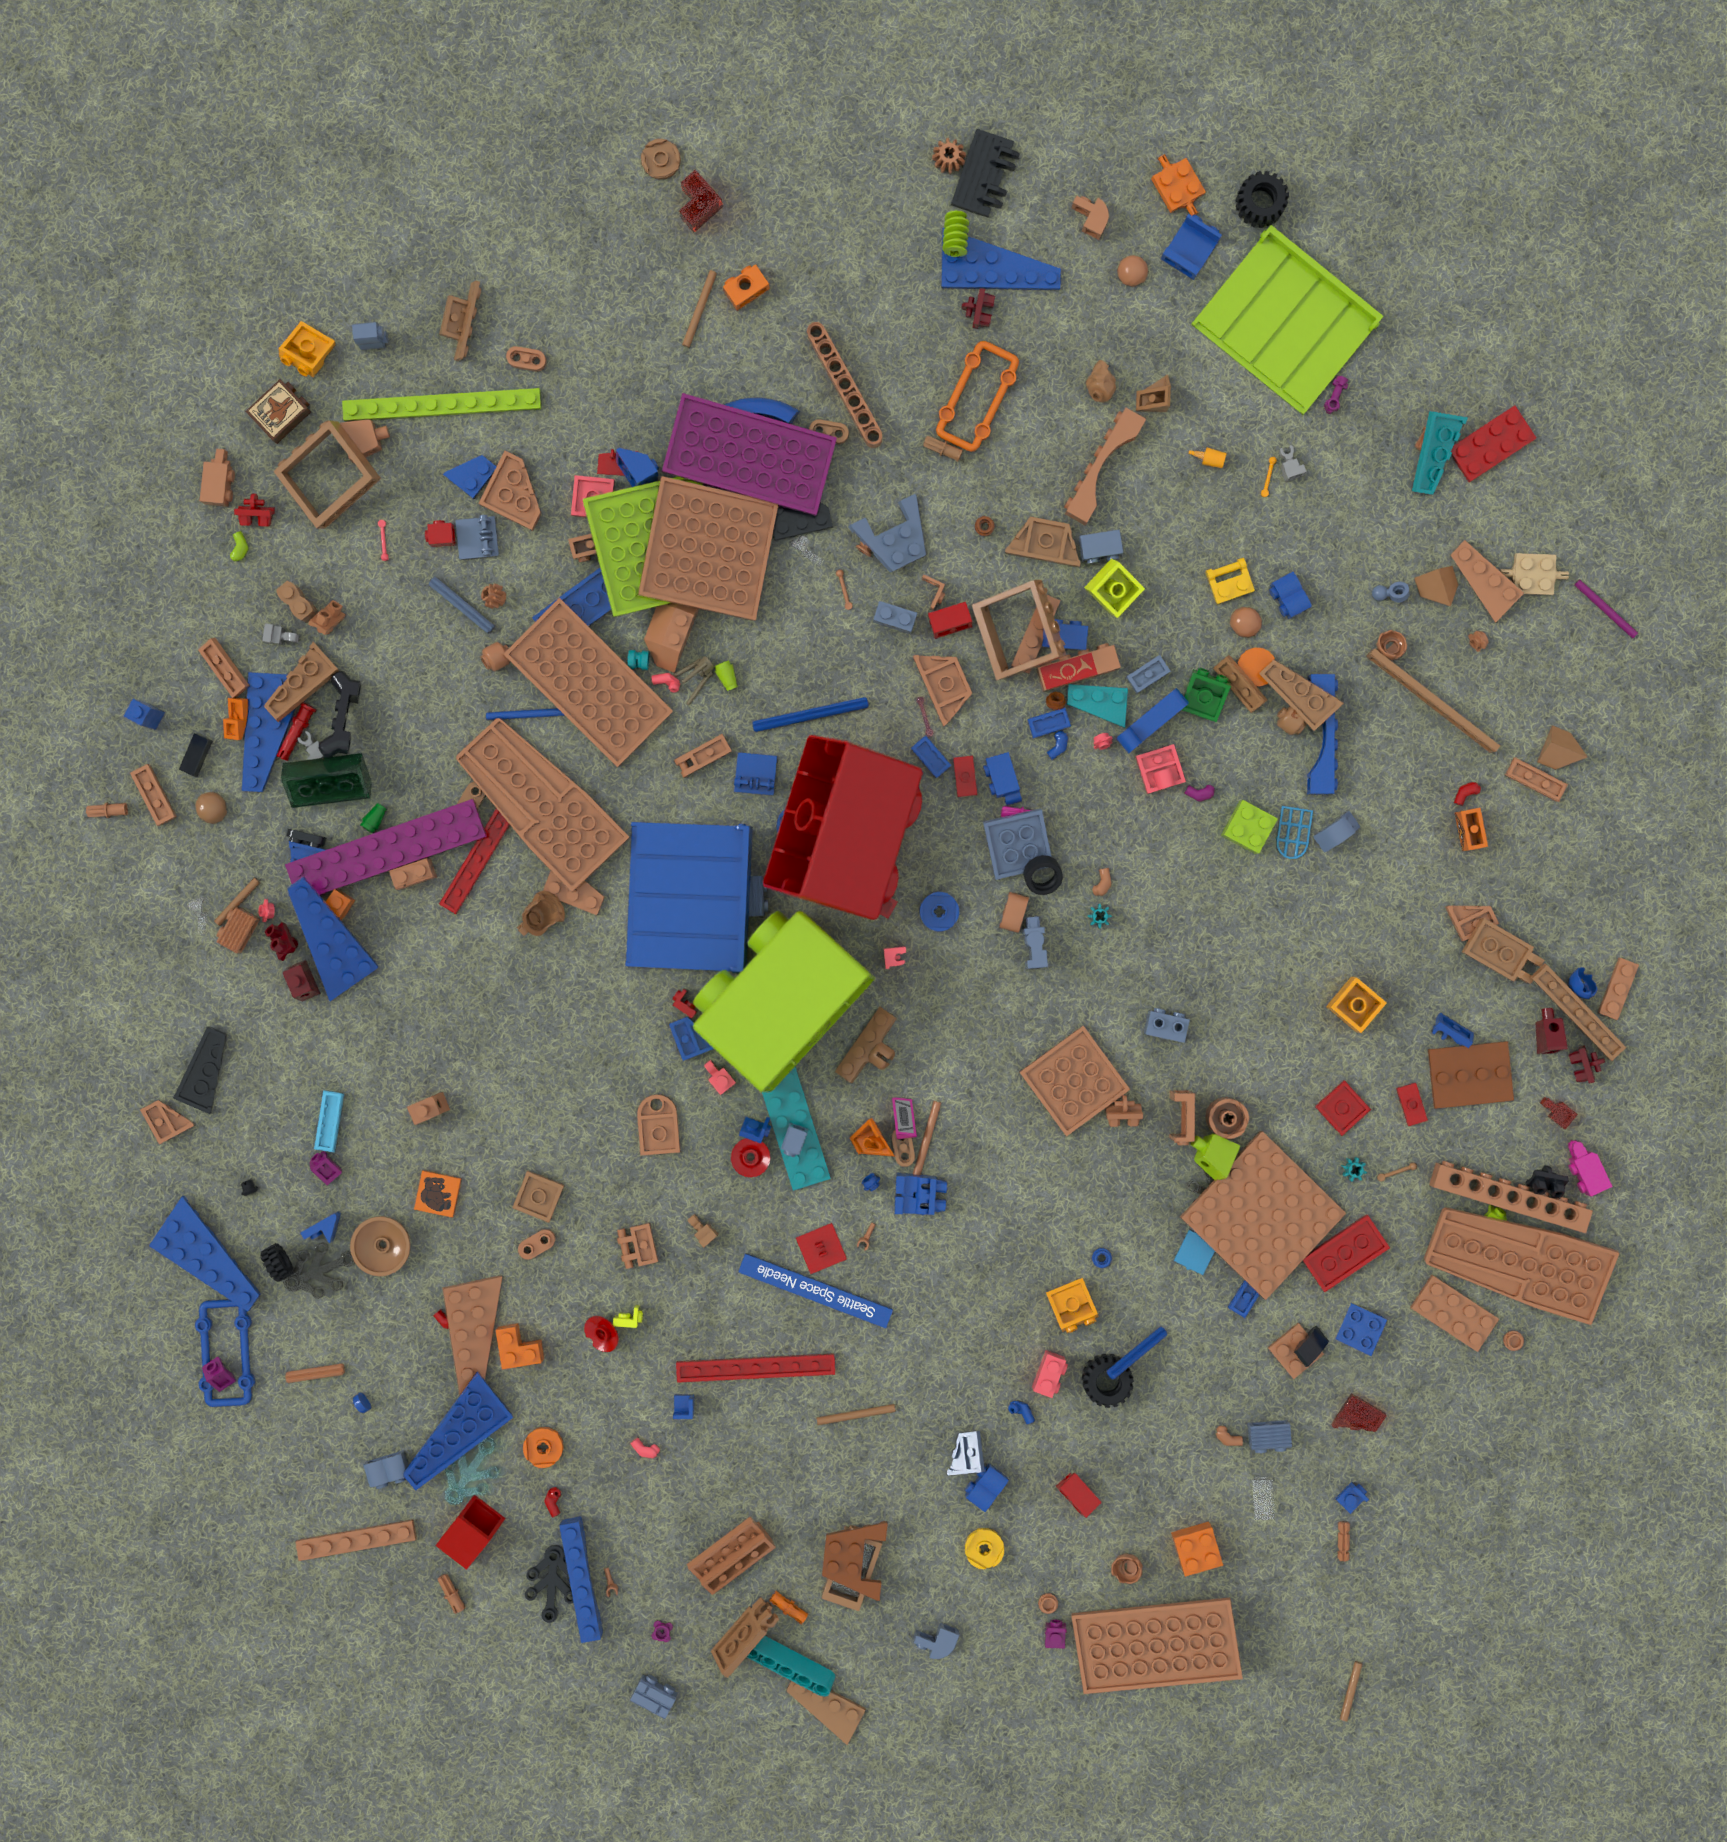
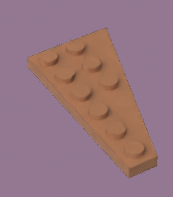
M502 1276L442 1288L459 1396L477 1371L485 1380Z

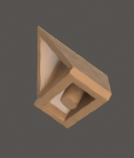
M1168 374L1148 388L1137 391L1136 411H1168L1171 394Z
M1453 566L1439 568L1414 578L1420 597L1451 606L1458 587Z
M1552 725L1537 762L1556 770L1585 759L1588 756L1570 732Z

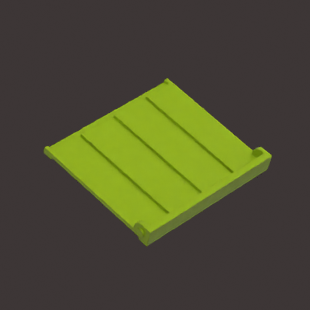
M1271 225L1267 230L1263 231L1257 244L1191 325L1304 415L1370 332L1380 325L1379 321L1384 316Z

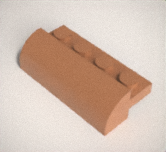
M749 1517L690 1561L687 1567L700 1580L701 1585L713 1595L776 1547L762 1525Z

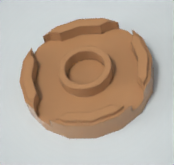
M654 139L642 151V166L645 172L652 178L667 179L673 176L679 169L681 163L680 152L676 145L668 140Z

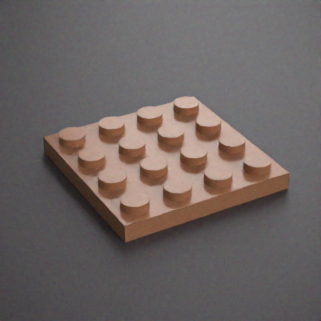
M1084 1026L1078 1028L1019 1072L1066 1136L1130 1090Z

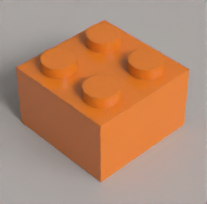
M1209 1521L1171 1532L1185 1577L1223 1566L1213 1528Z

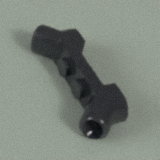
M339 671L331 677V684L341 695L340 700H336L335 712H338L337 718L332 720L331 729L334 730V733L319 742L318 745L321 754L328 759L338 753L349 754L351 732L345 731L350 703L358 704L361 681L351 680L344 671Z

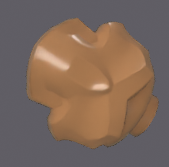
M1099 360L1095 364L1091 375L1086 380V387L1092 399L1102 403L1108 402L1116 391V379L1108 370L1109 365L1103 360Z

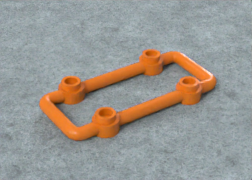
M987 341L978 342L973 352L966 355L965 369L947 406H943L940 409V420L936 427V433L940 438L970 452L976 451L982 441L989 437L991 431L989 426L1008 387L1014 385L1016 381L1015 372L1019 365V359L1016 355ZM982 349H985L1010 361L1011 364L1008 369L1001 373V385L983 422L975 427L974 433L976 437L971 444L944 431L947 423L954 419V407L972 370L979 367L981 362L980 354Z

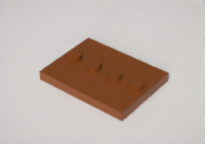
M1508 1041L1474 1044L1469 1048L1454 1046L1428 1049L1433 1105L1435 1109L1514 1101Z

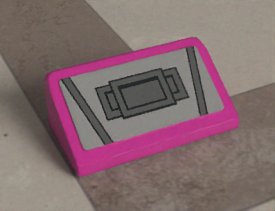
M892 1098L897 1139L917 1137L912 1099Z

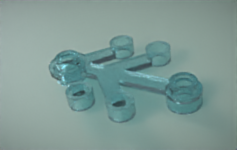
M487 1437L479 1443V1452L469 1467L467 1466L465 1454L458 1459L461 1479L458 1483H456L454 1475L455 1463L451 1464L453 1466L452 1470L444 1469L449 1486L445 1491V1499L449 1504L457 1505L463 1501L464 1497L477 1494L485 1495L488 1492L489 1487L484 1482L479 1483L477 1487L464 1488L468 1482L498 1477L499 1469L496 1466H491L488 1470L475 1472L485 1455L491 1454L495 1449L496 1444L492 1438ZM490 1442L491 1448H485L484 1443ZM491 1469L496 1470L497 1474L495 1476L490 1474ZM479 1486H484L486 1491L480 1492ZM453 1491L458 1493L457 1498L452 1497L451 1493Z

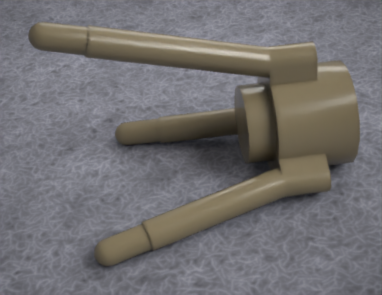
M705 656L702 659L698 658L694 663L672 674L674 677H677L694 668L695 670L682 680L683 683H686L697 673L701 677L705 675L687 701V705L691 704L707 680L713 675L711 671L715 667Z

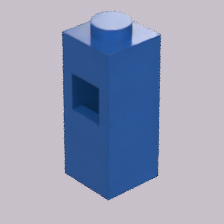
M132 699L124 717L140 726L156 730L165 712L149 703Z

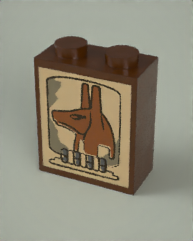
M281 379L245 411L276 444L311 413L308 408L310 404L302 396L298 398L294 393L296 389L289 382L285 384Z

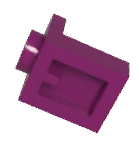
M326 1151L316 1153L310 1160L311 1171L326 1185L330 1184L342 1173V1169L328 1157Z
M216 1357L202 1367L206 1381L218 1392L236 1382L234 1375L223 1366L222 1360L219 1357Z
M1053 1619L1050 1622H1046L1045 1648L1065 1649L1067 1627L1061 1620Z

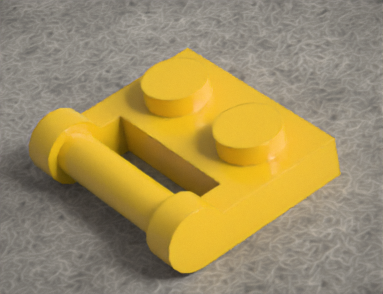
M1244 558L1237 559V562L1205 571L1216 604L1255 591ZM1240 569L1242 575L1216 583L1215 577Z

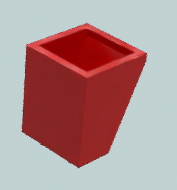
M474 1494L435 1546L467 1570L506 1518Z

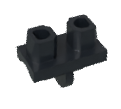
M1544 1165L1542 1170H1534L1532 1177L1527 1179L1526 1184L1529 1187H1533L1534 1194L1542 1195L1547 1190H1550L1553 1197L1561 1198L1565 1193V1186L1569 1182L1568 1176L1552 1172L1550 1166Z

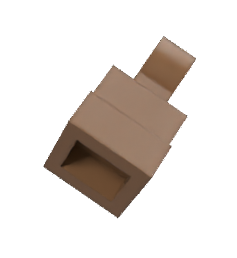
M695 1214L687 1220L698 1231L694 1236L699 1240L703 1248L719 1235L709 1223L703 1226Z

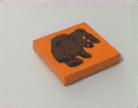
M423 1170L414 1210L453 1218L462 1178Z

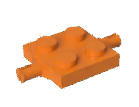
M1165 154L1160 156L1158 160L1164 169L1153 175L1151 180L1168 210L1172 213L1186 207L1190 215H1197L1199 212L1196 210L1193 202L1204 195L1206 191L1189 161L1185 158L1177 163L1170 164Z

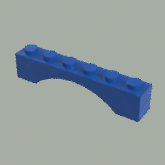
M1310 674L1308 676L1310 682L1335 697V691L1338 690V680L1335 679V674ZM1335 712L1322 724V748L1314 767L1307 774V795L1334 794V790H1337L1338 781L1335 778V770L1338 768V761L1335 759V751L1338 748V740L1335 739V731L1338 729V720L1335 719Z
M582 1516L564 1519L559 1527L581 1643L601 1640L603 1628L590 1577Z

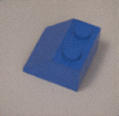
M622 448L616 449V463L631 487L658 481L659 474L657 470H659V467L654 459L650 460L647 454Z

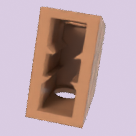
M370 419L340 423L365 458L382 450L380 440L390 437L387 426L376 428L375 423Z
M440 1092L408 1106L407 1109L414 1125H417L449 1111L450 1107L443 1092Z

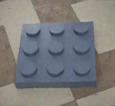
M1041 808L983 822L996 880L1023 874L1026 864L1037 856L1052 857Z

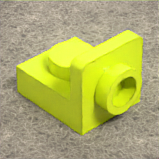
M635 1305L633 1317H630V1313L624 1312L613 1318V1326L637 1328L638 1323H642L643 1311L639 1310L640 1305Z

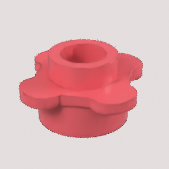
M1108 733L1095 736L1093 739L1094 749H1107L1113 743V737L1109 736Z
M264 899L263 905H259L258 912L263 922H266L267 919H273L275 913L274 904L268 903V899Z

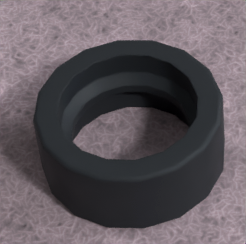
M1037 856L1031 859L1024 868L1023 874L1026 885L1035 894H1051L1062 884L1063 874L1060 865L1056 859L1050 856ZM1049 867L1054 870V876L1045 883H1035L1032 880V875L1040 868Z

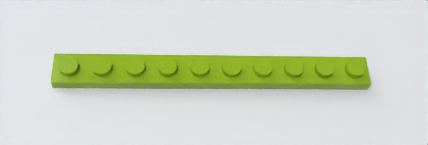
M540 388L344 400L342 401L343 421L541 409Z

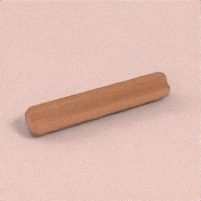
M335 1364L289 1371L286 1373L285 1378L287 1383L339 1376L345 1373L344 1364Z

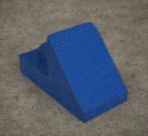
M338 1211L302 1231L300 1234L303 1239L310 1237L312 1240L323 1232L328 1243L333 1242L341 1216L340 1212Z

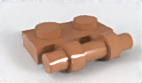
M650 1222L630 1227L631 1235L627 1236L625 1228L617 1230V1241L621 1246L623 1254L621 1259L625 1263L626 1269L633 1267L632 1260L637 1259L638 1266L659 1261ZM633 1241L635 1252L630 1253L628 1242Z

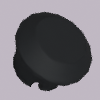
M251 1179L241 1183L243 1189L241 1195L247 1196L258 1190V1187L254 1186Z

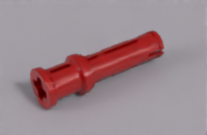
M304 702L300 704L296 716L292 717L293 724L278 754H276L277 757H281L285 761L289 760L298 737L300 738L304 728L309 727L308 722L313 712L317 711L316 708Z

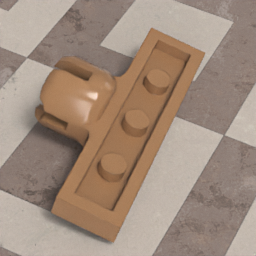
M879 1007L835 1072L848 1082L853 1083L868 1062L881 1070L887 1068L890 1064L882 1059V1057L885 1056L887 1059L893 1060L895 1052L884 1044L883 1039L897 1018L882 1007Z

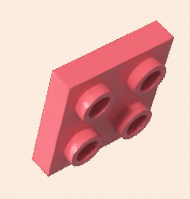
M1174 744L1135 756L1147 794L1186 782Z

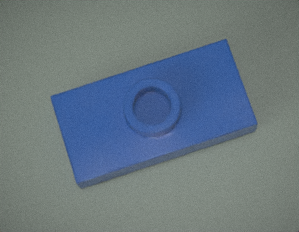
M1066 708L1027 719L1033 738L1071 727Z
M926 735L911 747V750L936 779L951 766Z

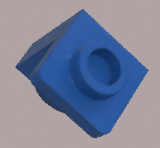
M745 1117L739 1136L761 1143L764 1136L768 1137L772 1127L768 1125L770 1118L766 1117L765 1122L762 1123Z
M1352 1482L1335 1498L1350 1514L1363 1501H1369L1365 1495L1367 1491L1360 1484L1356 1486Z

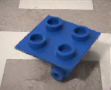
M738 752L734 792L774 796L777 756Z
M1351 1303L1336 1336V1340L1372 1356L1387 1319Z

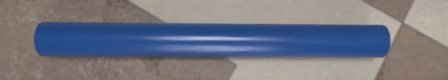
M558 708L486 712V720L565 716Z

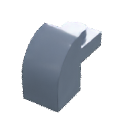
M1348 811L1313 837L1325 853L1356 833L1360 825L1351 812Z
M940 1623L935 1637L916 1630L913 1640L918 1648L922 1650L930 1649L929 1658L941 1659L948 1656L954 1650L959 1638V1630Z

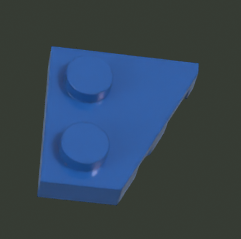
M481 455L444 472L443 475L474 499L490 480L497 466Z
M688 1017L669 1024L683 1061L714 1049L694 1030V1022Z

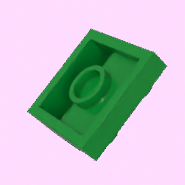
M1198 668V671L1193 669L1184 694L1189 704L1182 710L1217 722L1231 688V682L1224 675L1217 674V677L1209 675L1210 672L1204 668Z

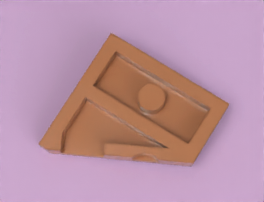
M160 1100L140 1109L159 1144L195 1126L193 1122Z

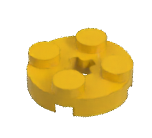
M978 1528L967 1537L965 1541V1554L970 1564L978 1569L995 1567L1004 1556V1543L996 1531L990 1528ZM987 1544L990 1550L981 1553L980 1546Z

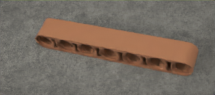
M819 322L811 323L807 328L808 339L862 438L870 448L880 446L882 443V432L826 329ZM813 330H820L822 332L819 337L811 335ZM823 347L831 349V352L827 355L822 354L820 351ZM838 364L841 369L838 372H833L830 370V367ZM845 381L850 384V387L848 389H841L839 385ZM852 399H857L860 404L852 407L849 402ZM866 416L869 418V422L861 424L858 421L859 418ZM872 433L879 436V439L875 442H871L868 439V436Z

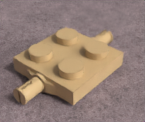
M1516 553L1512 569H1500L1501 573H1507L1504 574L1506 577H1511L1512 582L1524 594L1554 595L1556 579L1568 580L1569 577L1561 576L1569 575V572L1557 571L1556 555Z

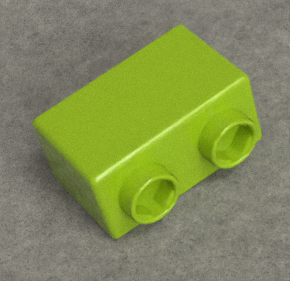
M781 911L771 914L757 928L748 941V946L757 954L736 978L727 970H721L700 990L693 1001V1004L703 1013L693 1024L694 1030L760 1092H772L875 980L873 974L803 911H797L790 919Z

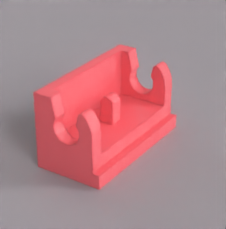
M906 946L884 948L886 969H890V966H900L905 963L904 960L897 961L896 959L901 957L896 954L906 953Z

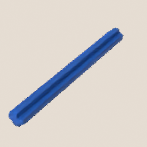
M863 697L756 720L752 722L754 731L758 732L865 709L869 706L868 699Z

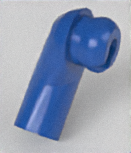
M1016 1400L1012 1401L1008 1406L1009 1412L1011 1414H1021L1026 1424L1035 1421L1027 1403Z

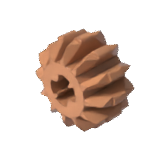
M946 138V144L939 141V147H934L933 152L935 154L932 155V160L936 161L935 167L941 166L942 173L945 172L946 168L949 174H952V168L958 172L960 170L959 165H964L965 163L963 158L966 157V152L962 151L963 145L957 146L956 139L953 143H950V139ZM946 153H949V155L950 153L953 154L952 158L949 159V156L946 158Z

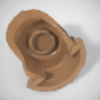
M540 891L522 913L523 922L517 928L523 936L528 932L534 936H540L551 925L564 921V907L558 897L549 891Z

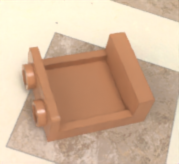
M1170 1090V1099L1181 1101V1134H1169V1138L1174 1143H1177V1145H1189V1142H1195V1093L1191 1091Z

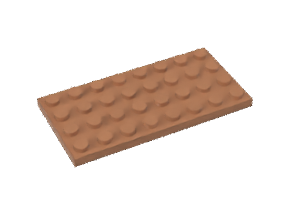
M560 598L503 654L616 767H619L673 712Z
M1230 1597L1072 1613L1084 1694L1243 1679Z

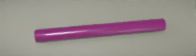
M1580 579L1574 584L1631 638L1638 634L1632 626Z

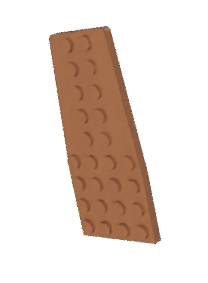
M500 718L495 719L456 756L459 764L529 849L572 893L630 838L585 791Z
M1445 1207L1440 1213L1424 1256V1261L1427 1265L1534 1308L1592 1325L1620 1253L1617 1250L1562 1233Z

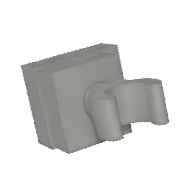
M1292 445L1288 447L1289 454H1285L1282 448L1279 450L1280 457L1285 461L1280 467L1285 482L1302 477L1306 473L1304 464L1299 466L1297 458L1293 459L1294 448Z
M265 623L263 642L282 645V640L298 643L299 635L296 633L284 632L283 627Z
M306 731L308 740L303 741V739L298 737V741L307 747L306 751L310 754L307 759L311 765L317 767L327 758L319 751L318 745L320 741L317 740L314 743L313 735Z

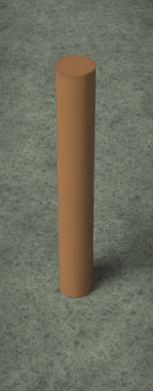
M254 877L214 922L220 926L226 920L229 911L238 907L260 884V881Z
M1357 1661L1354 1662L1340 1715V1720L1345 1722L1348 1721L1362 1668V1663Z

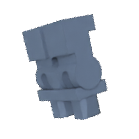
M1039 917L1025 918L1026 929L1022 930L1023 936L1025 935L1024 942L1029 948L1030 960L1025 961V969L1048 967L1047 951L1042 950L1045 928L1040 927Z

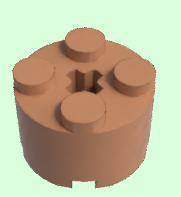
M1221 1097L1214 1100L1206 1110V1123L1209 1129L1216 1135L1233 1139L1242 1135L1246 1130L1249 1114L1246 1107L1239 1101L1229 1097ZM1225 1114L1231 1115L1229 1122L1223 1120Z

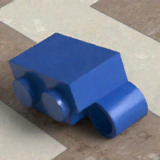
M1009 752L986 758V765L983 766L986 777L990 776L991 784H989L991 795H996L997 798L1005 797L1006 806L1022 802L1020 787Z

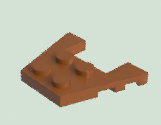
M888 1521L826 1534L822 1576L876 1601H880L881 1581L861 1579L865 1539L886 1541Z

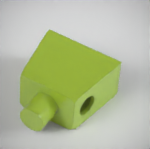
M1216 1134L1204 1136L1203 1139L1196 1135L1195 1142L1190 1144L1197 1149L1194 1161L1214 1180H1222L1228 1177L1240 1145Z

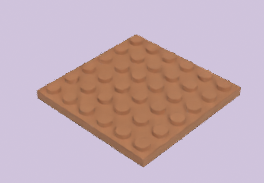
M661 476L638 595L755 621L778 505L746 495Z
M1260 1131L1236 1156L1228 1177L1222 1180H1214L1180 1218L1266 1300L1341 1220L1346 1212L1263 1131Z

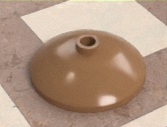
M385 1216L372 1217L362 1222L354 1231L350 1242L351 1255L356 1265L365 1273L373 1276H387L398 1271L406 1263L411 1248L410 1238L406 1229L398 1221ZM381 1241L386 1242L387 1245L385 1248H382L380 1246Z

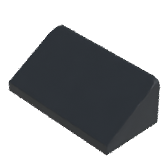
M194 733L179 770L198 777L213 741Z

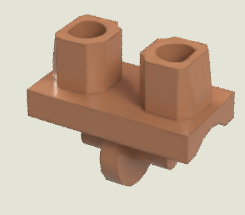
M332 600L324 609L320 610L318 614L310 619L308 625L316 627L319 633L324 635L330 634L333 628L346 615L341 612L343 606Z
M1122 1095L1121 1101H1114V1104H1110L1105 1108L1110 1127H1118L1120 1119H1127V1124L1131 1127L1138 1126L1140 1119H1143L1141 1104L1127 1101L1126 1095Z

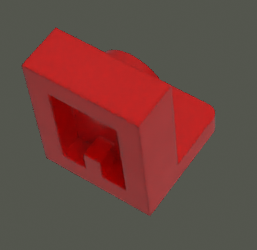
M685 988L682 991L678 990L672 998L675 1001L673 1006L690 1018H694L698 1012L695 1010L696 1006L688 1000L685 1002L681 1001L688 990Z

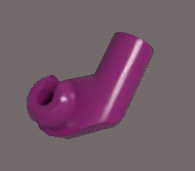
M1188 785L1184 794L1201 802L1211 799L1214 796L1215 788L1212 785H1206L1205 788L1197 790Z

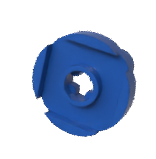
M934 892L921 903L920 918L924 925L933 931L948 930L958 920L959 906L948 893ZM938 906L945 910V914H942L941 917H937V914L934 913V909L936 910Z

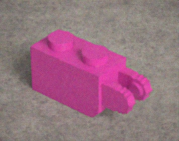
M1571 1140L1568 1143V1148L1572 1157L1569 1158L1571 1164L1568 1166L1574 1176L1576 1175L1579 1180L1577 1186L1580 1192L1592 1197L1613 1187L1598 1154L1587 1151L1580 1141Z

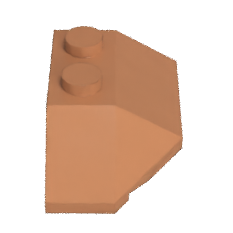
M675 603L656 607L644 641L657 667L675 673L698 614V608Z

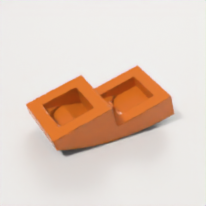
M231 697L228 698L229 718L223 719L224 738L242 740L247 723L248 699Z

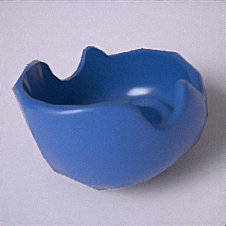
M1580 967L1568 979L1569 988L1578 997L1589 999L1595 996L1598 989L1592 979V975L1584 974L1585 968Z

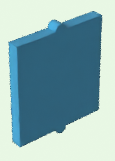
M1189 1230L1174 1261L1185 1266L1187 1270L1191 1269L1203 1275L1215 1251L1198 1234Z

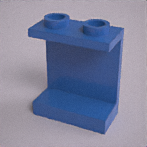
M1188 213L1184 223L1162 254L1161 260L1194 280L1222 234L1214 226L1204 224L1200 217Z

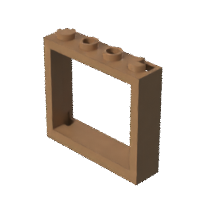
M330 420L323 422L316 433L309 435L305 439L306 442L302 446L296 447L291 452L292 455L288 459H283L279 462L278 468L273 471L316 529H325L381 479L340 423ZM332 433L364 476L319 515L288 472Z
M1032 580L972 605L996 680L1007 679L1067 656L1064 649L1065 643L1061 640L1059 634L1060 627L1054 619V609L1051 602L1048 601L1046 595L1047 588H1044L1042 580ZM1031 589L1052 653L1008 669L988 606Z

